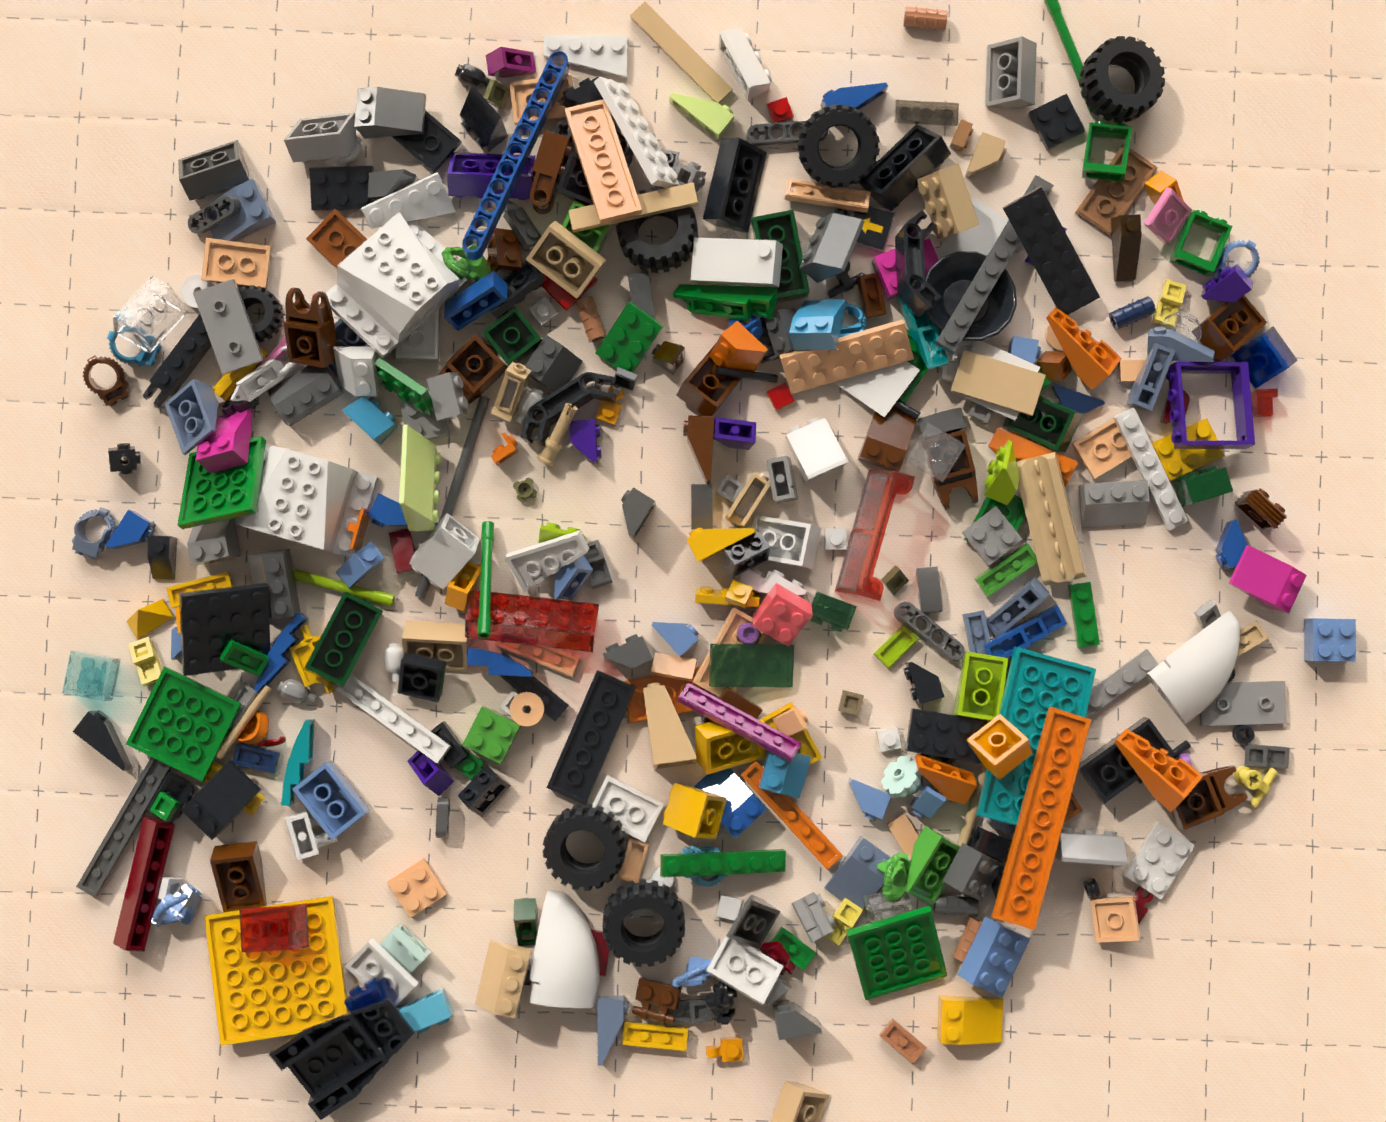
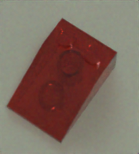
M307 903L239 909L241 953L295 950L309 947Z

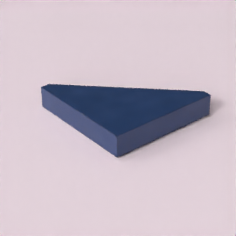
M1056 384L1052 386L1060 404L1082 414L1105 404L1103 400Z

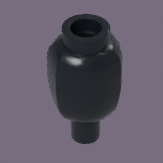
M459 64L455 72V76L458 77L461 83L471 87H487L491 80L486 78L485 73L481 69L470 64Z

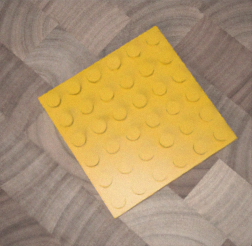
M333 895L204 916L220 1046L298 1034L306 1028L349 1013Z

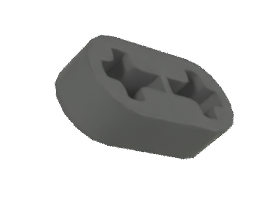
M438 797L436 838H448L450 798Z

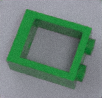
M1102 121L1089 124L1082 178L1116 182L1125 181L1133 126H1128L1124 123L1112 125ZM1093 137L1125 139L1122 164L1090 163Z
M1193 210L1184 223L1169 261L1207 277L1210 276L1216 269L1233 226L1227 224L1228 222L1224 219H1214L1208 216V213L1205 211ZM1192 223L1219 233L1209 261L1182 250Z

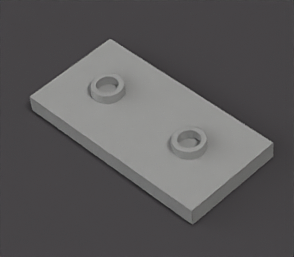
M235 279L193 293L222 374L225 375L264 361Z
M1285 681L1226 683L1217 698L1199 714L1200 726L1287 723Z

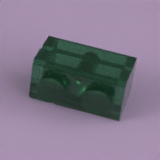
M816 591L812 600V616L810 621L822 625L823 622L831 624L830 629L842 633L843 629H849L857 606Z

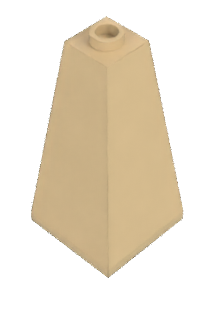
M660 683L647 684V688H643L653 768L661 769L696 764V754L665 685L660 686Z

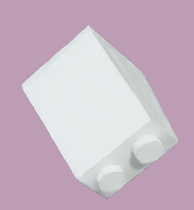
M816 417L807 422L808 426L791 428L788 430L789 434L785 437L805 483L842 468L848 462L825 418L820 420L819 417Z
M446 513L435 527V531L429 534L414 553L409 564L412 565L414 571L425 575L432 585L444 589L473 557L480 538Z

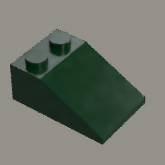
M1039 395L1033 416L1019 412L1016 420L1006 417L1003 426L1053 450L1066 453L1083 414Z

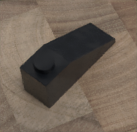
M100 710L88 711L72 732L121 770H129L132 767L131 762L112 723L107 720L108 716Z

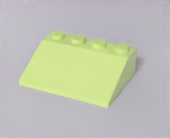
M403 425L399 504L409 531H435V523L439 522V511L436 510V503L440 502V493L437 490V484H440V471H437V465H441V453L437 452L434 443L410 426Z

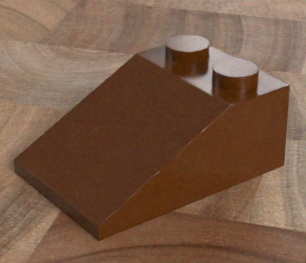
M1244 295L1236 302H1225L1195 327L1192 332L1204 346L1215 351L1214 359L1217 362H1221L1240 348L1267 321Z
M714 346L685 379L676 394L677 397L703 416H714L742 379L716 375V368L720 366L716 365L709 357Z
M892 407L885 417L874 411L858 460L898 473L904 461L916 420L895 407Z
M688 415V421H684L683 436H687V442L705 483L710 484L714 417Z
M257 841L214 846L210 864L223 912L267 906L262 858Z

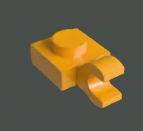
M742 1037L720 1039V1045L706 1046L707 1058L721 1056L722 1062L744 1060Z

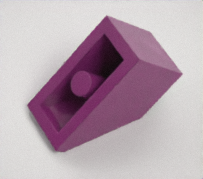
M499 47L485 55L488 76L508 78L536 73L533 52Z

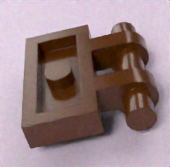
M643 977L639 978L635 1000L642 1001L643 1005L642 1007L634 1006L632 1014L640 1016L641 1019L647 1020L650 1018L657 1020L660 1024L665 1025L669 1023L673 1025L675 1016L668 1013L669 1009H678L682 987L674 988L670 984ZM651 1004L661 1006L660 1012L650 1010Z

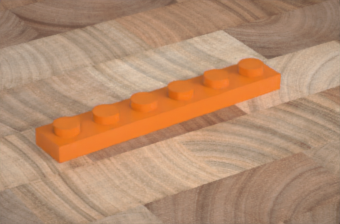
M755 760L740 775L828 870L843 855L788 795L759 788L763 767Z

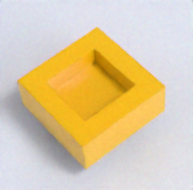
M733 580L725 596V601L745 608L752 594L753 587Z

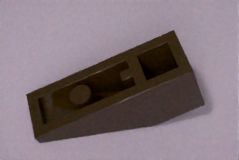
M1141 214L1120 215L1111 218L1114 282L1135 281L1142 237Z
M663 341L661 345L657 344L652 351V361L674 375L685 359V347Z

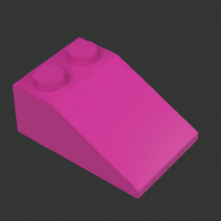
M930 238L924 240L926 274L939 260ZM895 249L875 256L872 260L875 272L879 274L880 284L887 301L899 296L897 291Z
M250 408L241 413L236 412L229 417L222 416L216 418L215 431L197 446L196 461L210 473L248 463L253 410Z
M1246 545L1229 584L1270 609L1290 613L1307 575L1279 559Z

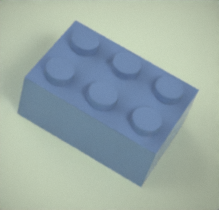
M985 916L957 975L976 987L1003 997L1030 938Z

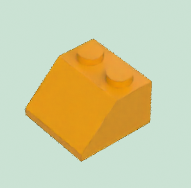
M1001 714L967 739V742L983 765L999 780L1032 755L1029 739Z

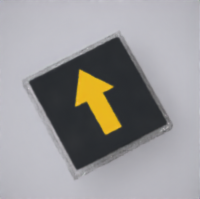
M869 205L867 213L853 211L851 217L865 221L855 245L884 253L896 212Z

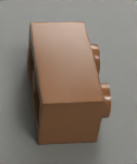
M960 120L950 147L961 152L963 148L967 147L969 142L967 138L972 135L974 130L972 129V123Z

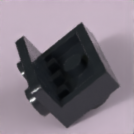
M168 771L147 806V811L151 809L159 793L165 792L180 802L171 821L168 822L173 824L175 819L178 820L183 813L181 810L185 802L190 801L194 794L192 782Z

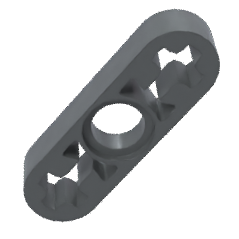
M223 196L194 213L188 219L189 230L195 234L206 233L236 215L240 210L238 198L235 196ZM229 202L231 203V205L229 206V209H223V208H222V207H227V206L229 205ZM212 209H215L217 212L215 221L211 218ZM199 220H205V222H202L197 226Z

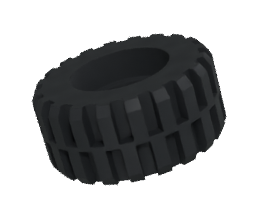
M1117 36L1115 39L1110 38L1101 44L1085 60L1084 66L1080 70V76L1082 77L1079 79V87L1083 88L1081 95L1082 98H1086L1087 102L1085 104L1088 108L1092 107L1095 110L1093 113L1097 116H1104L1103 119L1106 121L1114 119L1115 123L1133 121L1149 110L1158 101L1157 99L1161 97L1163 93L1162 87L1165 86V78L1162 77L1165 74V70L1160 65L1162 62L1160 57H1156L1153 53L1155 50L1152 47L1148 48L1146 42L1142 40L1136 41V38L1128 36L1126 39L1125 36ZM1109 65L1120 66L1131 74L1135 83V94H1125L1114 87L1109 78Z
M840 104L822 107L821 110L811 114V117L804 122L803 128L799 132L797 150L800 162L805 171L824 186L846 188L851 184L856 185L861 182L860 180L863 177H867L870 174L869 171L877 163L876 158L880 152L878 148L880 140L876 132L877 129L866 114L854 107ZM834 126L849 128L856 135L858 141V150L854 159L844 166L827 164L819 153V141L822 134Z
M651 187V191L648 192L657 191L658 188ZM645 189L639 191L640 194L648 193ZM691 207L619 222L616 225L618 240L625 257L629 258L630 263L634 266L638 264L639 269L647 271V268L651 269V273H658V270L663 269L664 273L670 272V267L674 266L677 269L681 266L682 260L687 262L690 258V252L693 253L694 239L698 237L697 220L694 209ZM654 216L668 217L677 224V232L671 240L664 244H647L638 236V230L644 221Z
M586 803L584 807L577 804L572 809L567 808L563 810L553 820L543 841L545 847L542 852L543 857L547 858L545 862L547 869L552 868L553 872L551 875L555 879L559 877L562 880L561 884L564 886L567 883L573 885L572 889L574 890L584 887V891H591L593 886L599 889L603 887L605 882H611L620 871L626 856L628 843L625 842L627 838L626 832L621 830L622 823L620 820L615 821L613 819L615 815L611 811L608 814L603 812L604 807L599 805L595 809L592 808V804ZM578 830H586L597 835L605 847L603 858L595 863H582L574 859L566 847V839L569 834Z
M639 879V883H634L632 880L627 882V887L624 888L622 885L618 887L616 894H611L604 908L603 938L606 940L608 949L613 950V955L617 959L622 957L624 963L630 965L633 962L636 967H642V964H648V967L655 966L657 961L660 964L665 962L667 955L672 957L676 953V948H680L682 937L685 934V915L683 913V905L681 901H678L677 894L674 891L670 893L667 885L663 884L661 887L658 885V881L652 880L651 883H646V879ZM650 909L657 912L663 918L664 926L652 936L640 937L630 933L625 928L623 921L632 911Z

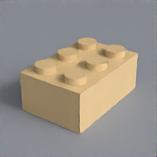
M959 164L917 179L918 189L923 196L926 212L929 214L931 222L933 221L937 225L933 229L937 239L979 225Z
M557 221L549 225L526 258L528 262L575 298H578L584 292L606 261L605 258Z

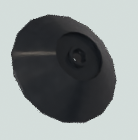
M957 251L941 257L928 270L926 281L941 298L926 313L930 321L941 331H943L987 257L986 255L976 251ZM1005 268L962 341H983L998 335L1011 322L1017 307L1016 287Z

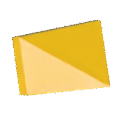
M161 599L138 609L126 622L136 639H140L174 618V615L165 600Z

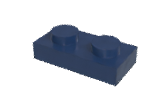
M237 743L233 763L243 767L276 773L280 752Z

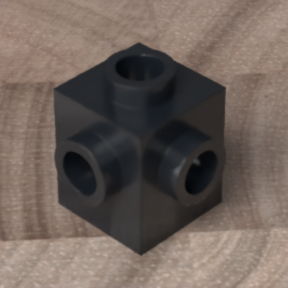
M120 443L115 448H108L110 472L120 471V474H132L133 470H137V464H141L140 451H135V446H130V443ZM128 457L129 459L127 461H124L121 458Z

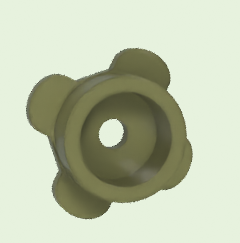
M526 478L525 481L521 482L516 481L513 485L518 494L517 499L521 502L529 497L535 498L537 495V491L533 487L534 481L531 478Z

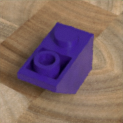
M1238 264L1232 268L1228 266L1220 273V277L1216 280L1211 279L1204 284L1201 297L1205 300L1236 302L1252 290L1253 281Z
M595 419L572 421L570 424L571 444L593 464H598V458H602L601 446H597V437H600V425H596Z

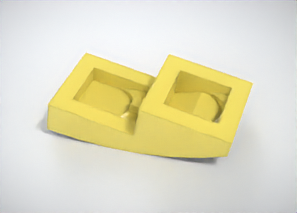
M1168 279L1165 280L1152 323L1171 329L1175 326L1178 310L1183 302L1187 285Z
M150 637L130 643L129 648L132 660L137 665L141 685L146 687L156 683L162 668Z
M844 898L832 915L836 924L832 927L834 932L824 937L840 946L847 934L846 930L854 926L863 909Z

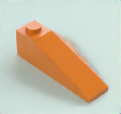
M1055 307L1046 317L1076 375L1091 390L1106 379L1122 359L1103 340L1098 342L1092 338V333L1089 330L1083 331L1079 329L1076 321Z
M998 427L988 445L996 454L1000 446L1004 447L1008 440L1012 441L1016 462L1055 452ZM1056 452L1065 487L1078 462Z
M1125 729L1114 741L1152 796L1170 812L1185 799L1203 777L1186 761L1180 758L1176 760L1168 756V751L1164 749L1157 750L1150 746L1148 740L1128 729Z

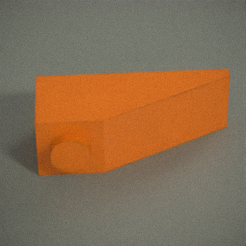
M916 754L915 760L918 771L946 799L953 803L958 802L966 805L977 787L974 773Z

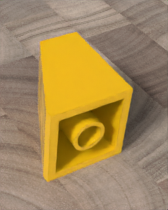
M674 783L670 790L668 806L664 812L663 824L695 838L716 840L727 798L686 784Z

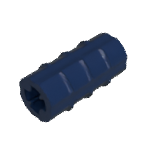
M1149 296L1138 299L1131 304L1128 303L1126 306L1110 312V322L1116 330L1127 327L1134 322L1137 323V321L1155 314V304Z

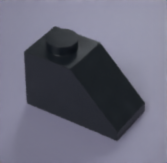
M149 535L147 557L153 579L175 580L176 537Z

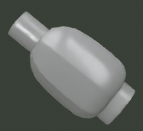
M293 679L281 680L276 691L280 693L283 699L294 703H302L305 700L314 703L317 696L309 693L308 688L304 684Z

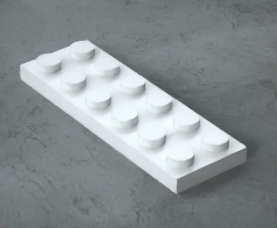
M603 77L594 81L596 87L651 185L662 188L679 186L676 172L670 168L667 163V156L659 149L656 137L650 133L648 123L641 117L638 111L639 107L631 99L627 86Z

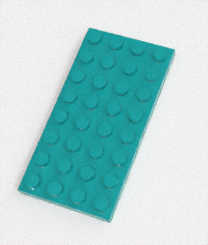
M1014 647L999 714L1029 739L1032 755L1000 780L986 768L976 815L1017 825L1048 708L1053 707L1085 718L1095 677V668Z

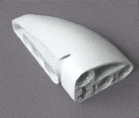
M1229 610L1146 674L1151 684L1184 724H1187L1203 712L1217 698L1228 682L1238 655L1240 642L1239 621Z
M549 890L546 894L530 974L532 985L529 1002L561 1008H594L597 986L599 985L600 968L597 947L591 929L578 906L566 893Z

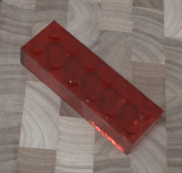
M472 590L465 618V638L593 652L598 626L599 604L491 592V635L489 638L482 639L477 636L480 590Z

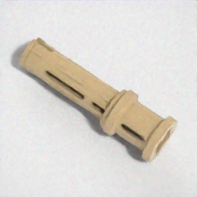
M570 403L565 404L551 437L546 438L544 442L546 445L542 453L537 457L540 462L546 465H555V458L563 448L562 441L578 410L576 406L571 408L572 404Z

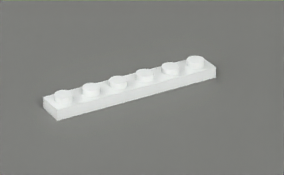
M1130 408L1113 417L1142 479L1148 480L1149 493L1166 529L1172 530L1187 522L1188 519L1135 408Z
M350 674L343 689L337 687L336 690L437 764L441 762L451 748L448 743L354 675Z

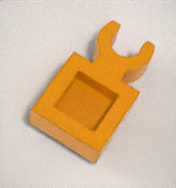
M610 386L608 392H612L614 387ZM621 389L615 403L601 400L595 419L615 426L622 405L617 404V402L623 398L624 390Z

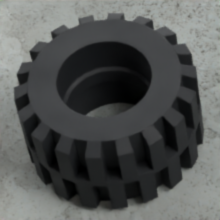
M250 285L249 288L241 287L240 295L246 310L256 303H261L265 307L263 319L259 323L251 325L256 340L264 342V338H273L271 334H277L279 332L278 326L282 327L283 325L281 318H284V313L281 312L283 307L279 300L263 287L258 286L257 288L254 285Z

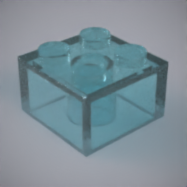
M71 651L62 693L101 701H112L121 659L83 651Z

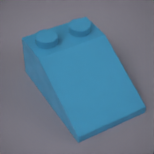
M846 299L805 300L793 316L789 331L794 350H836L847 302Z

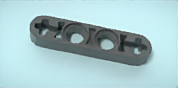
M805 121L755 124L749 127L747 140L754 146L798 143L799 137H795L792 134V130L795 127L803 128ZM765 129H768V139L766 140L765 135H760L758 140L751 136L754 131H758V134H765ZM773 129H780L783 132V136L779 139L773 138L771 135ZM828 129L822 134L820 141L826 138Z
M904 601L895 607V618L944 658L954 662L964 656V646L913 604ZM906 608L908 615L903 616L901 609ZM917 620L925 622V630L922 631L917 628ZM934 633H939L942 636L940 644L933 641ZM947 641H948L949 643L947 644V647H945V648L943 649L942 647H943V646L947 643ZM955 647L957 654L953 656L951 649Z

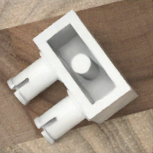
M306 811L284 817L297 860L319 854L318 850L320 847L338 842L337 837L331 840L326 832L318 835L313 834V827L320 824L312 814L309 815Z

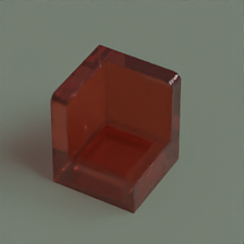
M1256 389L1251 392L1253 417L1273 416L1272 399L1278 397V389Z

